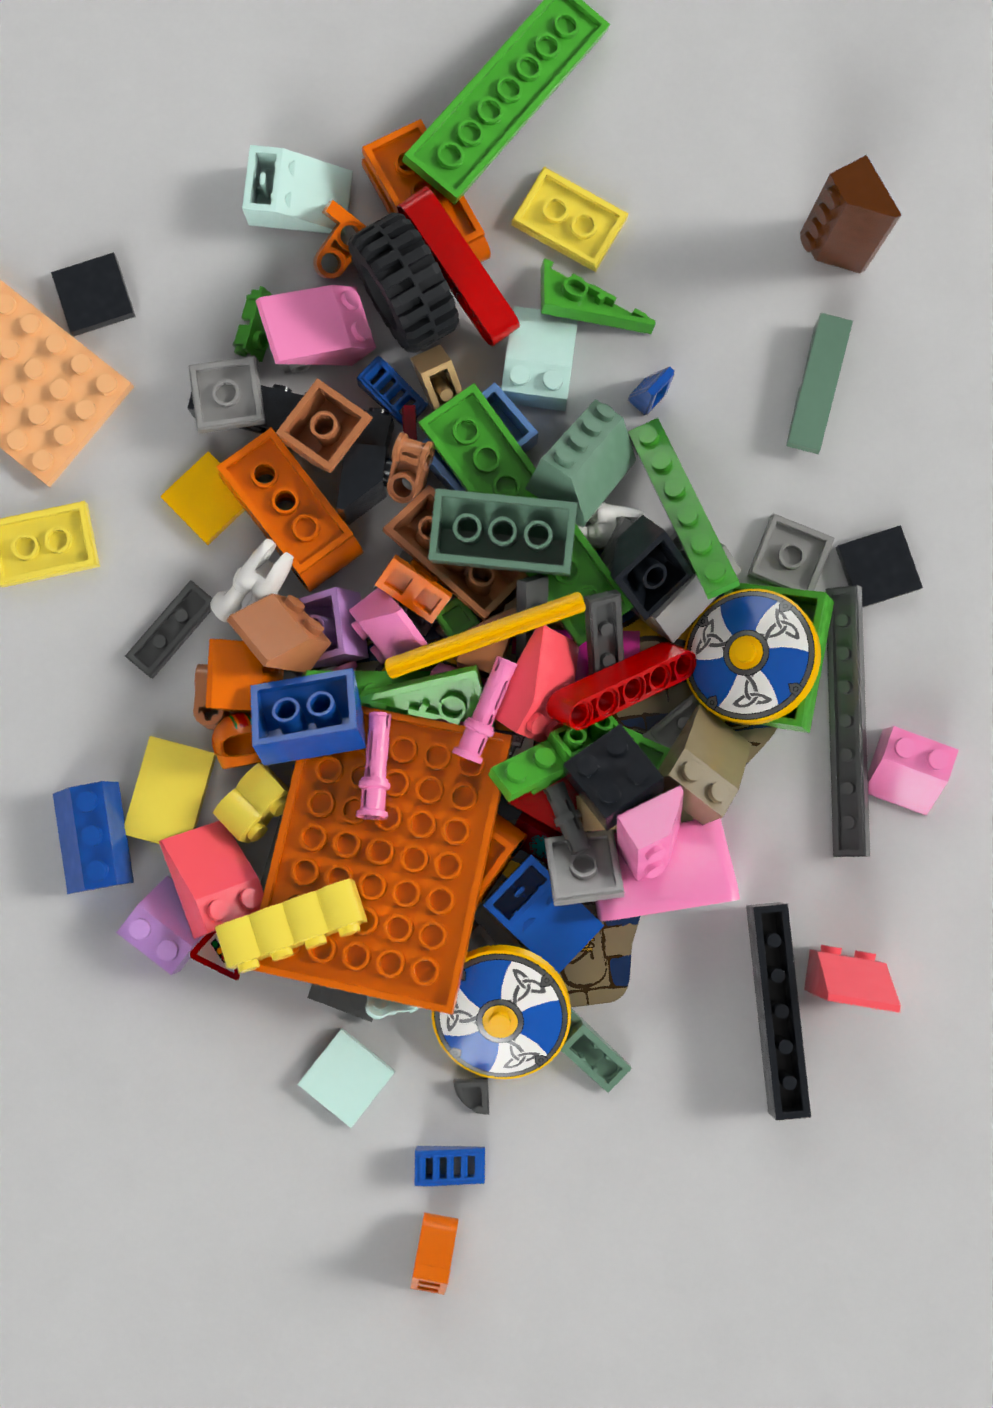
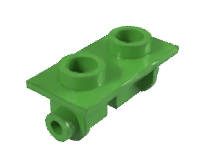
M260 286L259 290H252L251 294L246 296L241 318L244 321H250L249 325L239 324L235 341H233L235 354L247 357L249 353L252 356H256L259 362H263L269 342L256 300L259 297L273 295L263 286Z

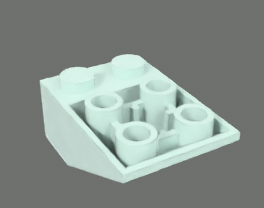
M250 145L242 206L248 225L330 234L336 223L323 214L322 211L329 201L332 200L349 211L353 171L284 148ZM347 226L342 229L341 235H346Z

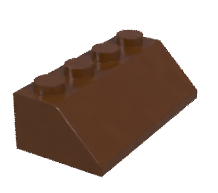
M867 155L829 174L800 232V239L804 249L807 252H811L816 261L857 273H862L867 269L902 215Z

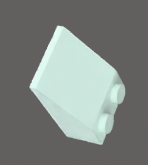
M514 306L513 311L519 320L520 327L509 335L501 390L515 405L566 411L578 320L542 314L540 309Z

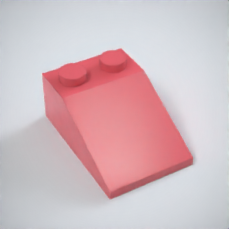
M545 625L534 630L516 662L518 665L495 716L497 721L515 733L540 743L548 739L550 732L564 726V724L552 719L548 715L547 703L554 692L575 682L579 647L574 640Z
M220 821L159 841L194 939L216 931L215 927L260 910L264 894L260 880L232 833Z
M821 945L820 951L810 949L805 991L827 1001L900 1013L901 1005L887 964L875 960L876 954L855 950L854 957L841 955L842 948Z

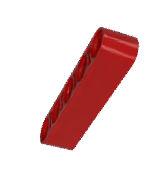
M425 186L397 205L398 213L405 215L406 219L412 222L425 244L428 245L432 256L441 269L444 279H446L449 285V290L487 344L493 347L520 327V323L514 311L434 193Z
M661 642L557 690L548 700L547 713L552 719L572 729L582 730L686 680L695 670L696 656L689 650L668 642Z

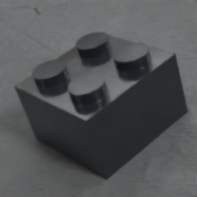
M621 724L563 763L565 778L606 831L617 825L618 815L653 799L664 791V777Z

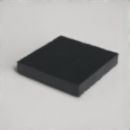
M114 252L51 272L69 331L73 337L136 317Z
M901 525L836 547L848 585L862 587V608L923 588Z

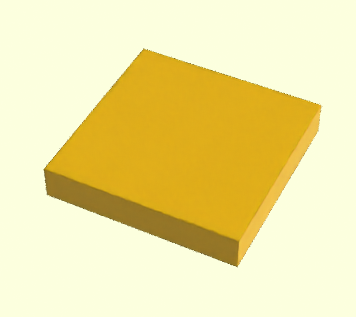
M209 451L160 496L207 545L245 511L220 479L216 468L220 462Z

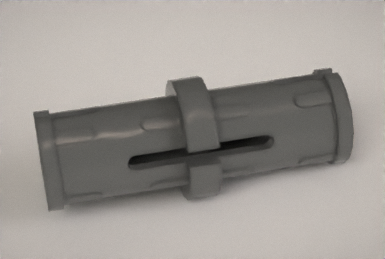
M559 782L543 790L556 817L554 823L556 827H560L571 855L578 854L592 847L580 820L582 815L579 809H575L565 783Z

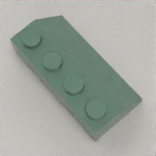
M595 399L541 458L525 489L539 499L577 502L576 523L584 527L636 461L624 418L617 414L611 406Z
M435 488L428 560L438 564L570 577L577 502Z

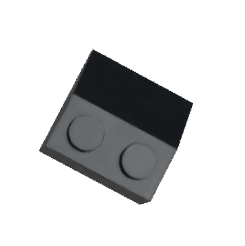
M353 443L344 455L336 509L347 525L353 523L387 497V483L392 464L387 447Z
M641 515L617 538L610 577L641 618L646 621L695 573L667 532L644 515Z

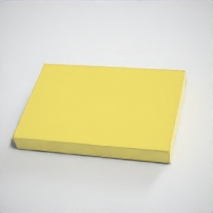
M543 167L511 220V225L596 272L628 219V213L548 168Z
M85 501L0 518L1 588L100 567L88 503Z
M150 736L124 823L126 835L159 844V841L195 829L215 763V753Z

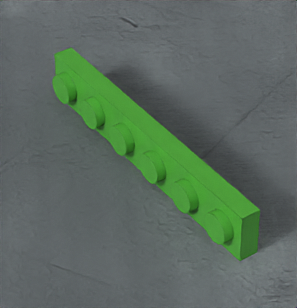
M653 419L628 431L629 438L707 599H712L740 586L730 561L659 419Z

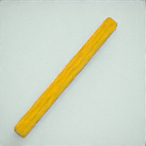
M575 592L390 657L385 660V669L390 678H396L579 614L586 610L583 597L580 592Z

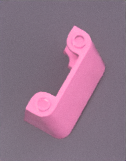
M694 818L693 821L681 822L669 864L660 875L654 878L645 877L637 881L617 849L625 892L624 897L595 901L598 919L610 921L739 900L738 885L721 818L704 825ZM614 833L617 848V833Z

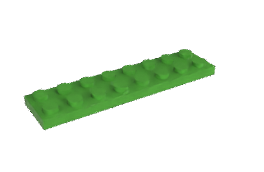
M543 0L404 154L402 162L455 205L604 36L610 23L583 0Z
M475 383L418 422L422 431L430 441L434 442L435 449L467 492L538 498L525 489L536 469ZM575 523L570 577L548 575V602L575 592H580L584 600V596L616 589L621 593L622 615L633 608L632 604L610 577L611 572ZM526 573V575L530 577L536 575V573ZM585 611L559 620L578 647L587 641Z

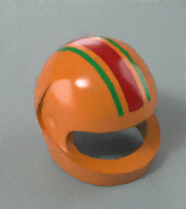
M234 713L223 718L216 725L212 735L213 751L222 769L261 763L252 746L251 715L248 713Z

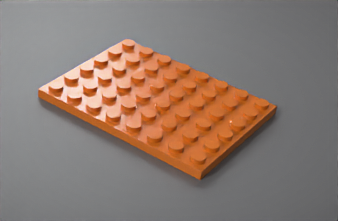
M362 706L366 749L369 713L386 712L392 715L386 779L390 783V790L386 791L385 812L388 813V819L367 820L356 817V811L360 809L362 789L358 785L361 778L364 777L366 749L296 760L260 910L350 878L355 881L367 922L360 924L361 930L354 934L340 937L339 932L327 936V943L318 947L306 949L305 944L293 948V955L278 961H273L271 956L259 961L260 967L253 971L454 1015L501 796L500 790L488 774L492 767L509 759L513 736L494 732L493 736L487 739L481 754L483 761L479 764L452 752L454 747H458L466 727L463 725Z

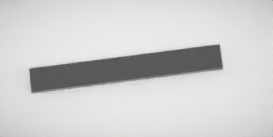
M855 585L827 588L825 592L834 601L827 638L833 857H870L862 587Z

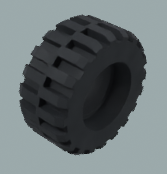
M390 213L351 236L348 242V249L357 273L365 286L364 288L386 327L389 328L392 336L406 352L417 353L455 331L459 323V314L455 307L454 297L449 290V285L446 279H444L441 269L432 256L428 245L425 244L418 230L414 228L409 219H406L405 215Z

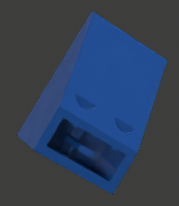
M531 854L483 903V906L530 951L546 960L558 974L604 926L582 903L554 906L549 871Z

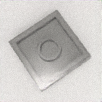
M256 356L188 365L196 426L199 434L266 424Z
M773 513L770 516L747 576L774 587L814 591L835 538Z
M613 829L585 832L592 847L575 855H571L564 835L544 838L554 906L624 897L625 892Z

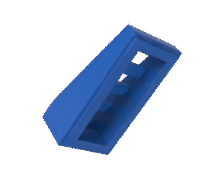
M379 355L356 378L358 386L401 426H403V421L399 410L410 399L414 402L413 405L416 406L417 417L428 407L424 399ZM382 372L384 375L372 385L371 382ZM392 381L394 384L382 395L380 391ZM400 390L404 392L394 405L390 403Z
M669 366L649 375L633 390L628 397V401L642 414L648 415L667 394L675 371Z
M416 1146L414 1186L485 1184V1147ZM468 1156H475V1174H468ZM440 1157H447V1174H440ZM454 1157H461V1174H454ZM426 1158H433L432 1174H426Z

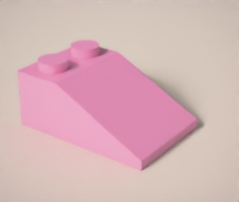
M328 285L259 297L256 300L275 364L353 366L376 349L357 287Z

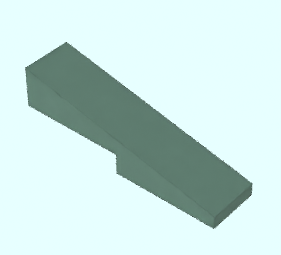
M825 313L820 314L813 329L804 375L797 393L786 444L787 447L819 454L853 323L852 320Z
M571 1008L570 1029L561 1051L609 1093L632 1068L625 1059Z

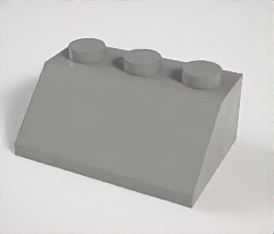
M674 532L670 536V538L672 539L680 553L683 555V557L693 570L685 554V551L676 533ZM721 543L737 576L742 570L727 547ZM694 574L646 621L641 618L634 607L631 610L653 631L674 643L716 597L707 599L696 574Z

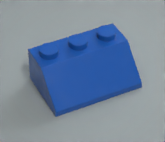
M353 668L250 685L252 746L264 766L366 749L364 716Z
M100 781L69 787L53 793L67 894L134 883L128 839L125 833V820L119 782Z

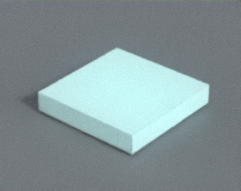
M341 1028L297 1085L352 1128L395 1073V1070Z

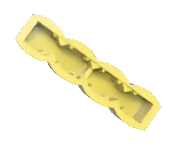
M349 878L289 899L283 903L261 909L247 916L216 926L215 929L227 969L238 968L239 973H244L260 967L259 961L271 956L273 961L293 955L292 949L305 944L306 949H311L327 943L326 937L339 932L340 937L359 932L361 930L359 925L367 922V918L355 881Z

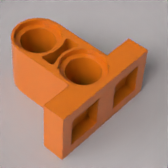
M332 200L329 201L322 213L335 222L336 225L315 254L313 266L319 276L334 279L340 277L352 261V256L348 249L349 246L344 244L341 239L342 229L345 226H350L358 232L367 226ZM327 253L333 254L338 261V266L332 273L326 272L321 265V260Z
M396 554L375 582V586L431 624L453 594L438 584V580L416 560L412 559L408 563Z
M424 1212L410 1289L445 1295L449 1282L459 1219Z

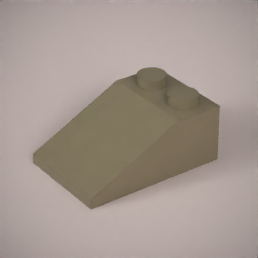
M698 704L658 769L664 777V791L661 793L663 794L681 786L684 791L682 809L702 825L723 818L739 790L752 744L707 710L702 704Z

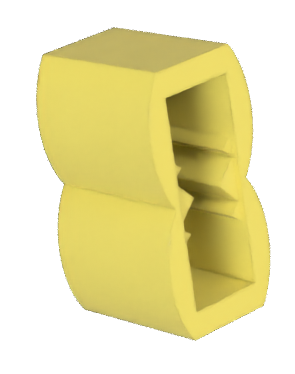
M257 763L242 777L236 788L219 802L213 814L238 841L248 844L258 841L267 832L268 828L266 826L274 816L278 817L283 814L289 787L268 766Z

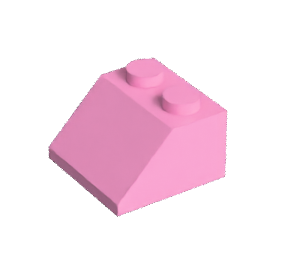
M380 588L374 590L348 610L356 620L351 626L363 641L369 637L374 644L369 650L381 665L390 657L428 644L400 605Z
M895 726L882 730L868 771V795L927 815L949 781L959 750Z
M681 786L617 816V849L637 881L645 877L654 878L660 875L669 864L681 824L684 793Z

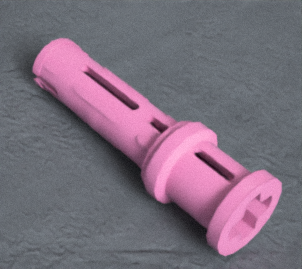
M496 656L476 709L471 718L465 719L463 724L466 727L458 747L453 748V753L473 762L482 763L481 754L488 737H492L495 732L493 731L494 727H492V724L518 664Z
M386 712L369 713L365 772L358 785L362 789L360 809L356 811V817L361 819H388V813L385 812L386 791L390 790V783L386 779L392 715Z

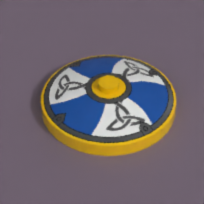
M765 589L735 591L711 603L695 620L688 633L684 649L693 652L697 660L693 674L686 679L696 699L716 716L742 725L769 723L793 711L811 691L816 681L821 661L819 637L807 614L786 596Z
M490 945L468 952L466 954L454 1015L431 1010L435 1035L448 1056L462 1068L479 1076L492 1079L524 1077L546 1066L563 1047L571 1022L569 994L557 971L537 954L509 945Z

